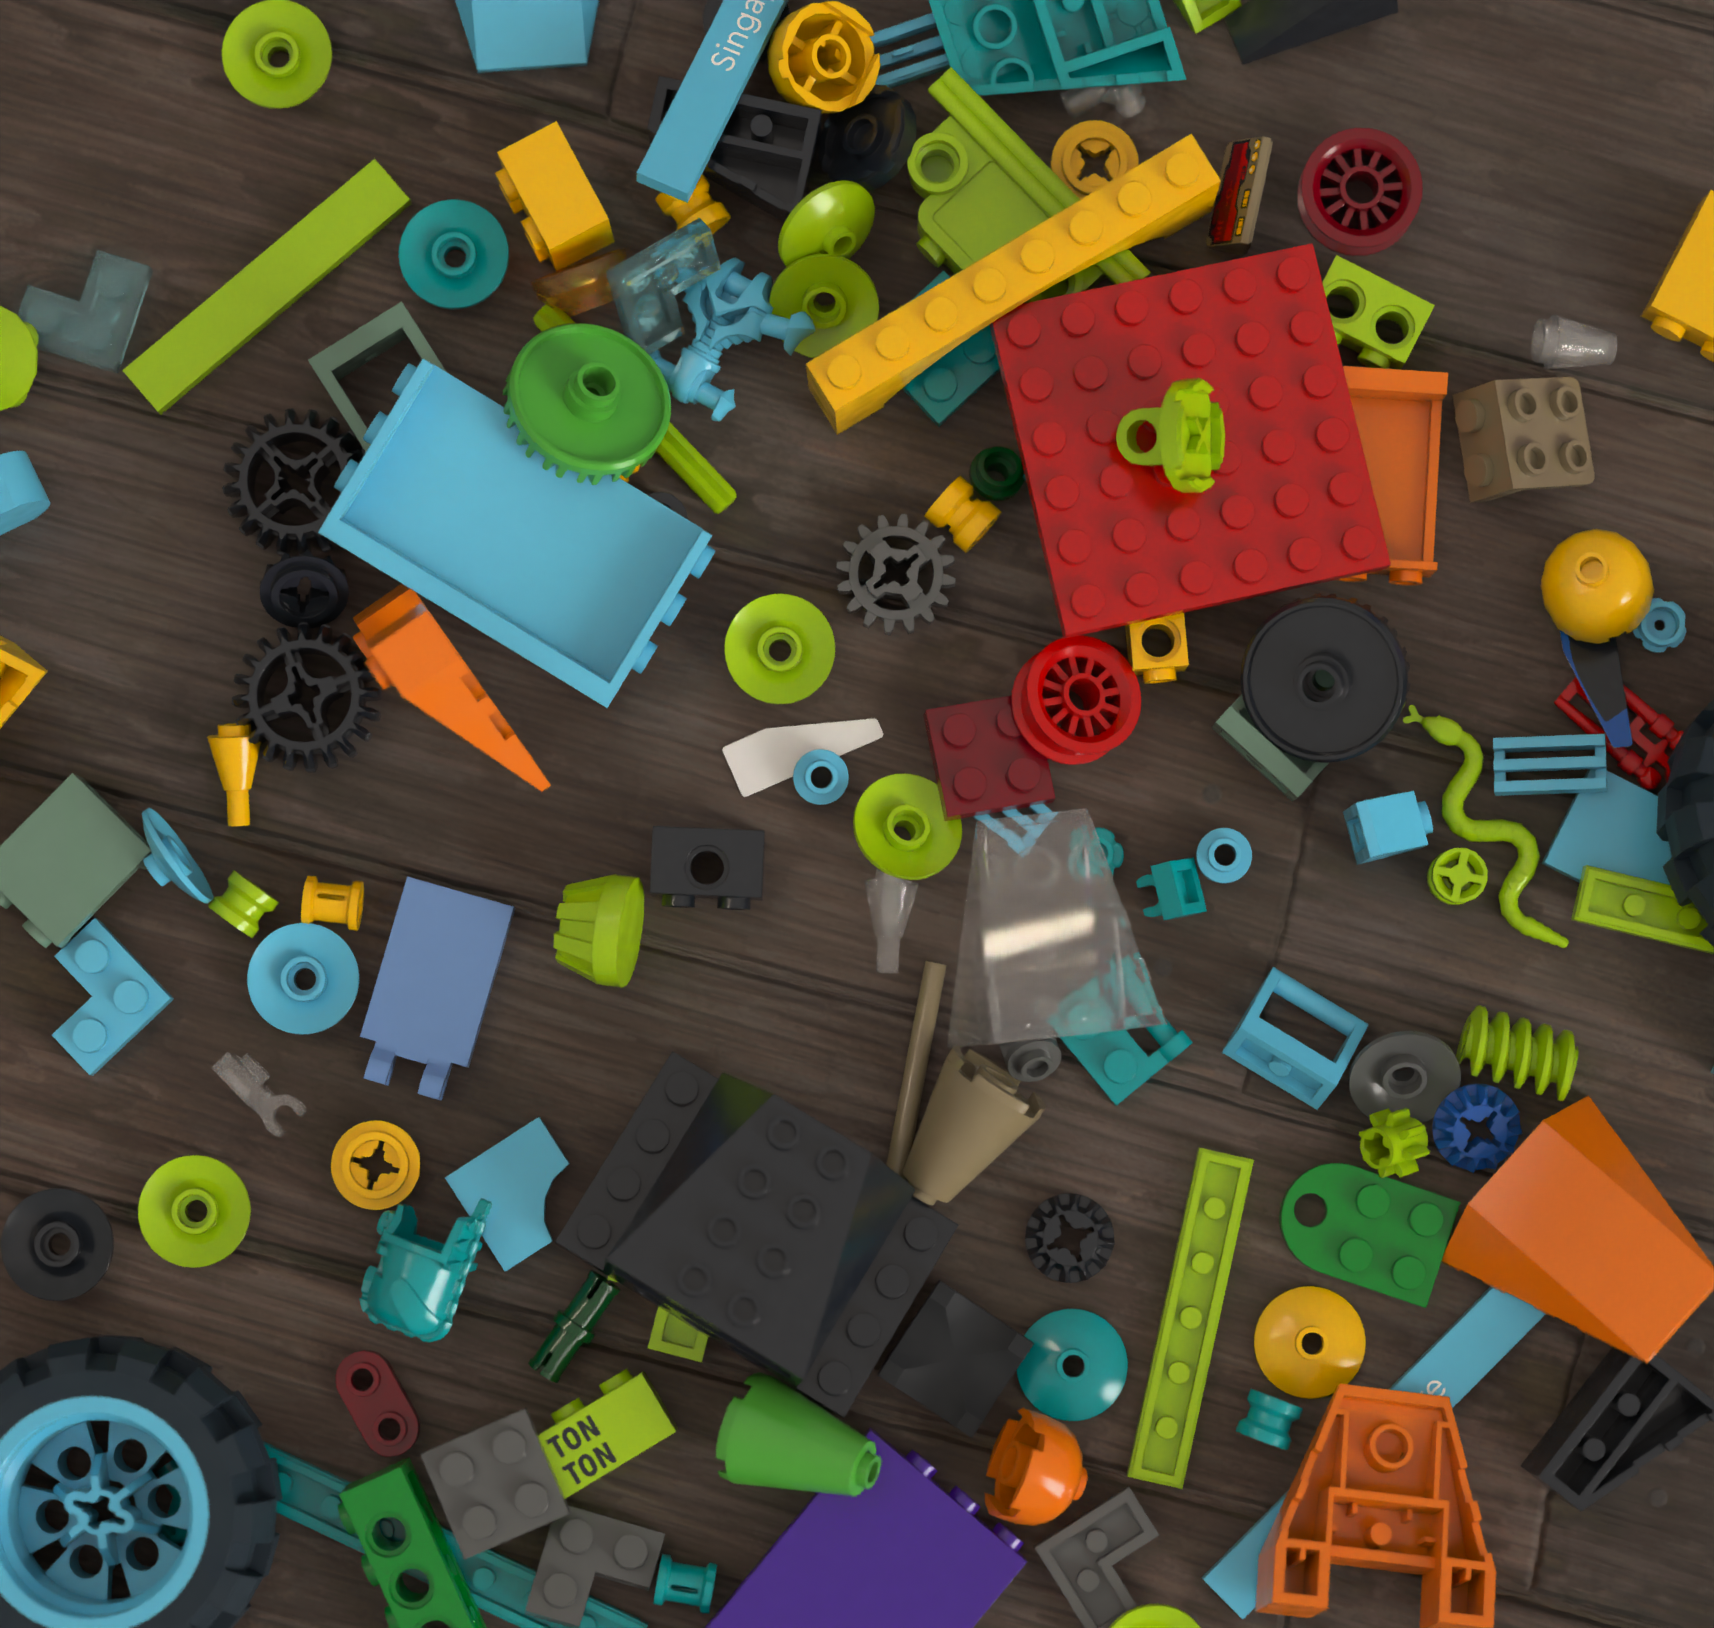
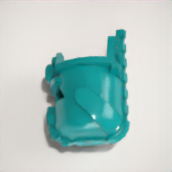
M482 1198L479 1200L471 1216L459 1217L445 1244L417 1235L418 1220L412 1206L398 1204L396 1211H385L380 1216L377 1225V1232L381 1235V1239L376 1252L382 1255L378 1268L371 1265L368 1267L361 1287L362 1297L360 1298V1306L362 1311L369 1316L370 1321L375 1324L382 1323L387 1329L401 1331L404 1335L411 1338L416 1336L422 1342H434L442 1339L453 1325L452 1318L457 1310L459 1297L462 1295L466 1283V1277L478 1267V1263L474 1261L476 1253L481 1250L483 1245L480 1242V1237L485 1229L486 1217L490 1212L492 1202Z

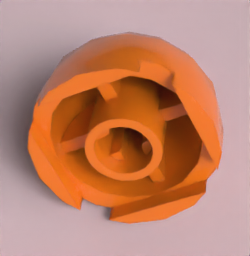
M1021 1408L1017 1410L1022 1416L1020 1421L1009 1418L1003 1425L994 1444L986 1476L996 1479L995 1495L985 1493V1505L988 1513L996 1518L1016 1524L1034 1526L1055 1519L1068 1508L1072 1500L1076 1501L1082 1496L1087 1483V1470L1083 1468L1082 1453L1077 1439L1065 1424L1044 1414Z

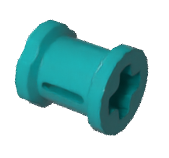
M662 1554L653 1604L662 1606L665 1601L699 1606L701 1613L709 1614L718 1564L709 1562L706 1567L673 1562L671 1555Z

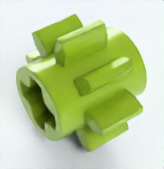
M1408 1108L1394 1112L1385 1109L1370 1114V1122L1373 1127L1359 1132L1361 1137L1360 1150L1363 1160L1369 1166L1378 1169L1379 1177L1381 1178L1397 1174L1401 1178L1418 1172L1419 1167L1415 1159L1430 1153V1150L1427 1148L1428 1135L1425 1125L1419 1120L1410 1117Z

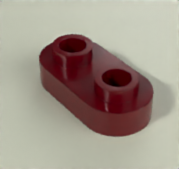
M361 1350L347 1356L340 1363L336 1371L335 1383L366 1444L375 1453L386 1457H394L405 1453L418 1440L421 1428L420 1419L393 1368L383 1355L375 1351ZM358 1369H367L373 1375V1384L367 1390L359 1389L354 1384V1374ZM386 1418H393L400 1425V1434L395 1439H388L381 1433L380 1426Z

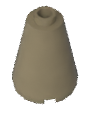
M954 1045L949 1054L946 1055L902 1171L909 1180L908 1183L916 1189L913 1195L922 1202L932 1206L937 1200L949 1203L1040 1118L1046 1107L1043 1100L1034 1091L1027 1100L1018 1092V1086L1021 1081L1013 1078L1009 1071L971 1049L963 1057L960 1045Z

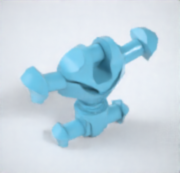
M669 245L660 249V267L654 283L665 285L671 280L687 293L682 301L687 303L688 311L692 314V322L696 324V338H693L692 345H688V348H682L681 357L677 365L663 359L659 349H656L649 355L660 368L669 391L672 392V396L677 401L685 404L689 402L693 404L700 403L713 410L711 417L713 421H721L729 411L736 407L734 389L723 391L710 384L713 376L721 369L718 365L720 362L718 359L723 354L721 351L724 348L728 349L732 344L739 345L743 341L746 343L752 340L761 342L762 336L767 335L784 340V349L791 356L799 343L815 332L813 320L805 311L791 315L790 319L772 314L773 307L769 303L773 285L772 276L764 272L756 275L753 280L742 276L741 273L745 263L738 258L727 260L718 267L704 270L698 275L685 264L687 258L684 248L682 246Z

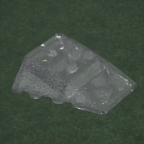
M1088 808L976 821L947 1048H952L954 1045H960V1047L988 1045L1168 1024L1161 1005L1159 1006L1145 961L1141 957L1130 928L1131 924L1125 907L1122 905L1117 893L1112 872Z

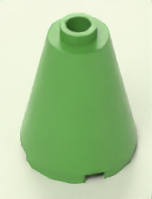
M757 1372L743 1382L752 1387L744 1399L733 1397L719 1431L716 1458L725 1461L726 1470H718L721 1478L734 1484L857 1496L864 1488L870 1489L874 1485L880 1472L881 1458L876 1455V1446L873 1441L771 1375Z

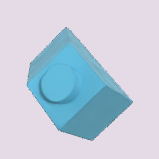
M1414 791L1357 802L1343 811L1357 865L1421 849L1428 845L1426 835L1433 833L1428 806L1425 801L1417 802Z

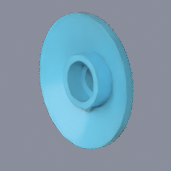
M152 808L144 810L142 812L143 828L152 853L145 857L143 862L152 877L160 886H164L172 881L191 897L205 904L212 901L213 893L210 885L184 843Z
M311 923L290 924L269 934L256 948L248 967V992L257 1012L272 1026L292 1034L318 1033L337 1024L351 1009L359 988L358 964L349 945L332 930ZM303 969L312 970L316 976V982L309 990H301L296 984L297 974Z

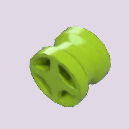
M1453 848L1439 854L1431 862L1427 871V884L1431 893L1439 901L1448 905H1460L1476 899L1484 891L1488 881V870L1484 860L1475 851L1468 848ZM1445 877H1448V878H1449V881L1453 884L1452 890H1451V886H1452V885L1448 882V879L1445 878Z
M234 870L227 879L229 887L222 896L214 897L208 904V907L241 932L253 938L259 931L258 921L264 913L273 912L279 902Z

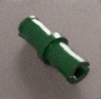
M590 1270L587 1279L566 1310L559 1309L553 1317L556 1324L534 1357L529 1360V1366L535 1371L541 1369L540 1374L554 1383H558L561 1379L560 1376L583 1343L589 1344L596 1335L592 1329L615 1295H618L621 1291L620 1288L612 1282L608 1284L606 1277Z

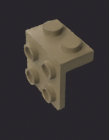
M1574 377L1494 380L1452 395L1470 503L1487 502L1522 490L1581 487L1593 482L1595 473L1581 390L1578 381Z

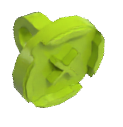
M1201 378L1180 379L1173 382L1166 392L1162 408H1141L1125 415L1118 425L1116 434L1117 446L1122 456L1133 464L1163 465L1166 476L1172 486L1183 493L1203 492L1211 488L1215 480L1210 477L1211 470H1219L1224 458L1225 446L1222 409H1220L1218 402H1210L1208 394L1214 392L1212 386ZM1146 421L1154 426L1157 434L1156 444L1147 453L1140 450L1136 442L1137 430Z

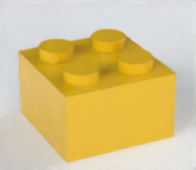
M557 121L497 152L503 168L495 172L500 184L499 187L514 215L524 210L527 218L520 222L539 262L549 258L556 272L615 242L609 218Z

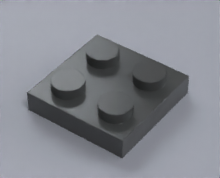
M527 1407L420 1454L464 1560L564 1517L571 1512Z

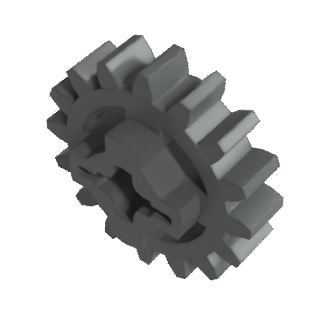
M901 514L897 526L889 527L885 516L880 515L878 516V530L871 532L869 528L861 524L857 527L861 542L859 544L850 541L844 542L843 550L851 556V560L837 562L836 571L843 575H848L849 580L837 585V590L839 594L853 595L854 598L847 605L849 614L856 613L861 609L866 612L863 622L865 628L869 629L878 619L884 621L885 635H891L895 623H903L906 632L912 634L914 633V619L920 617L929 625L934 622L935 618L930 609L932 605L947 608L949 600L940 590L941 588L955 587L956 578L943 574V570L952 566L955 560L953 555L940 556L938 553L945 543L943 535L934 537L931 540L926 537L928 522L923 520L914 530L908 528L907 514ZM901 539L915 545L909 550L890 548L886 540ZM867 554L869 560L874 565L873 577L867 580L865 585L861 587L858 571L863 557ZM931 562L933 583L928 594L925 595L923 589L917 583L918 573ZM891 563L898 569L903 565L908 566L911 564L910 568L906 571L905 581L907 584L901 587L898 582L892 581L881 586V582L886 578L885 565ZM883 599L901 601L908 609L888 610L876 604Z

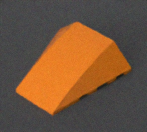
M1589 1095L1544 1119L1471 1199L1457 1224L1441 1261L1443 1264L1458 1271L1461 1270L1482 1280L1484 1284L1531 1304L1535 1309L1553 1318L1557 1317L1577 1327L1580 1331L1647 1364L1714 1290L1713 1264Z

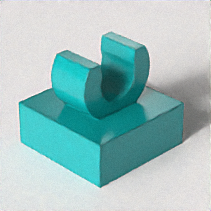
M1194 858L1173 860L1150 866L1152 874L1144 875L1136 881L1137 888L1155 886L1159 899L1157 905L1143 909L1144 916H1163V920H1169L1207 911Z

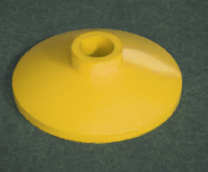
M1297 1287L1275 1297L1262 1311L1254 1332L1255 1356L1263 1374L1278 1389L1300 1398H1321L1333 1394L1337 1385L1340 1383L1348 1384L1354 1378L1361 1367L1365 1355V1331L1356 1310L1342 1296L1321 1287ZM1310 1332L1317 1333L1322 1339L1320 1350L1314 1354H1308L1302 1348V1339Z

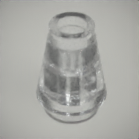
M1555 314L1549 319H1538L1534 326L1531 339V357L1535 363H1543L1546 369L1601 364L1611 365L1616 356L1617 336L1615 332H1608Z

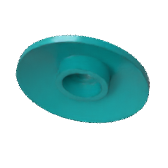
M443 200L423 208L406 226L399 245V264L409 287L422 300L445 309L468 308L487 299L500 286L509 263V246L500 223L483 207L465 200ZM452 250H461L466 254L465 262L459 267H450L446 264V256Z
M1062 1309L1041 1317L1025 1333L1024 1336L1031 1340L1034 1345L1017 1368V1377L1025 1396L1038 1410L1059 1420L1080 1421L1102 1413L1118 1398L1127 1378V1353L1121 1337L1105 1319L1086 1310ZM1070 1355H1077L1083 1360V1370L1077 1376H1068L1063 1371V1361Z

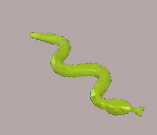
M1410 705L1408 710L1411 715L1403 718L1405 724L1415 721L1419 722L1433 739L1446 746L1456 745L1464 753L1465 759L1462 766L1454 775L1442 796V817L1451 832L1469 842L1506 841L1512 843L1517 848V861L1504 879L1498 895L1501 914L1521 934L1531 936L1534 939H1540L1542 942H1549L1551 945H1557L1560 948H1566L1569 944V940L1566 937L1538 922L1535 918L1525 916L1518 907V898L1533 878L1540 859L1536 837L1521 823L1503 819L1472 820L1466 816L1463 810L1464 800L1482 772L1484 756L1480 744L1471 734L1463 731L1461 726L1454 720L1441 717L1440 715L1437 717H1422L1418 714L1416 707Z

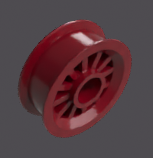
M1373 128L1346 129L1325 139L1310 155L1298 183V210L1309 233L1326 248L1350 256L1375 254L1392 246L1409 228L1420 207L1423 192L1422 176L1412 153L1401 141L1392 135ZM1351 155L1352 168L1349 167L1343 157ZM1362 155L1372 157L1368 166H1362ZM1378 160L1387 166L1379 173L1375 170ZM1332 164L1338 174L1327 170V168ZM1394 175L1397 183L1384 184L1385 180ZM1352 181L1366 183L1373 192V200L1362 204L1354 202L1346 193V184ZM1320 182L1333 188L1320 189ZM1399 195V201L1396 202L1386 196ZM1336 200V202L1327 209H1325L1322 201ZM1381 210L1390 213L1393 216L1389 220H1387V218L1384 216ZM1340 211L1345 214L1341 224L1332 218ZM1367 216L1375 224V228L1368 229ZM1351 218H1357L1358 229L1348 228Z

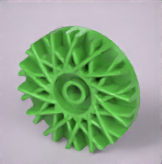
M568 323L542 331L521 349L506 378L507 384L503 390V396L508 395V400L504 406V414L510 415L507 421V428L515 425L518 427L520 432L516 442L518 445L529 444L525 452L528 458L536 450L545 457L542 465L543 469L548 470L556 464V477L562 478L567 470L579 473L576 480L578 483H582L588 476L592 485L598 484L603 475H611L612 482L617 481L621 475L628 478L636 466L640 464L643 467L649 458H652L669 426L671 397L660 368L640 345L622 333L604 326L589 323Z

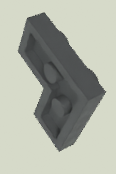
M1126 1486L1035 1544L1034 1548L1084 1628H1109L1122 1614L1138 1607L1112 1565L1158 1537L1159 1533L1130 1487Z
M568 1505L571 1511L570 1514L551 1522L525 1614L567 1627L579 1628L595 1576L649 1591L665 1533Z

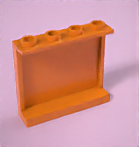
M1343 366L1391 565L1387 569L1337 580L1364 582L1367 581V574L1389 575L1390 584L1422 585V577L1430 578L1437 571L1438 562H1433L1442 400L1447 395L1448 373Z

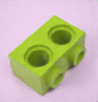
M1336 255L1322 281L1326 299L1333 295H1343L1354 306V315L1346 319L1337 318L1330 313L1337 345L1342 344L1359 353L1357 360L1366 367L1401 370L1435 305ZM1381 320L1396 322L1402 329L1403 340L1396 344L1385 343L1376 333V323Z

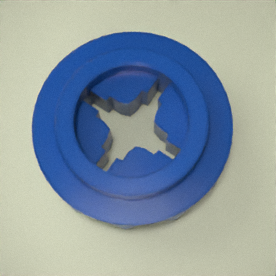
M1488 1084L1465 1085L1451 1092L1438 1106L1432 1124L1435 1145L1441 1155L1452 1166L1455 1165L1472 1173L1484 1168L1496 1169L1500 1161L1514 1153V1146L1518 1136L1523 1134L1520 1126V1111L1512 1099L1499 1088ZM1462 1116L1469 1121L1472 1119L1475 1122H1481L1485 1117H1490L1487 1120L1486 1126L1494 1138L1490 1140L1476 1136L1471 1142H1467L1471 1133L1466 1128V1124L1461 1120Z

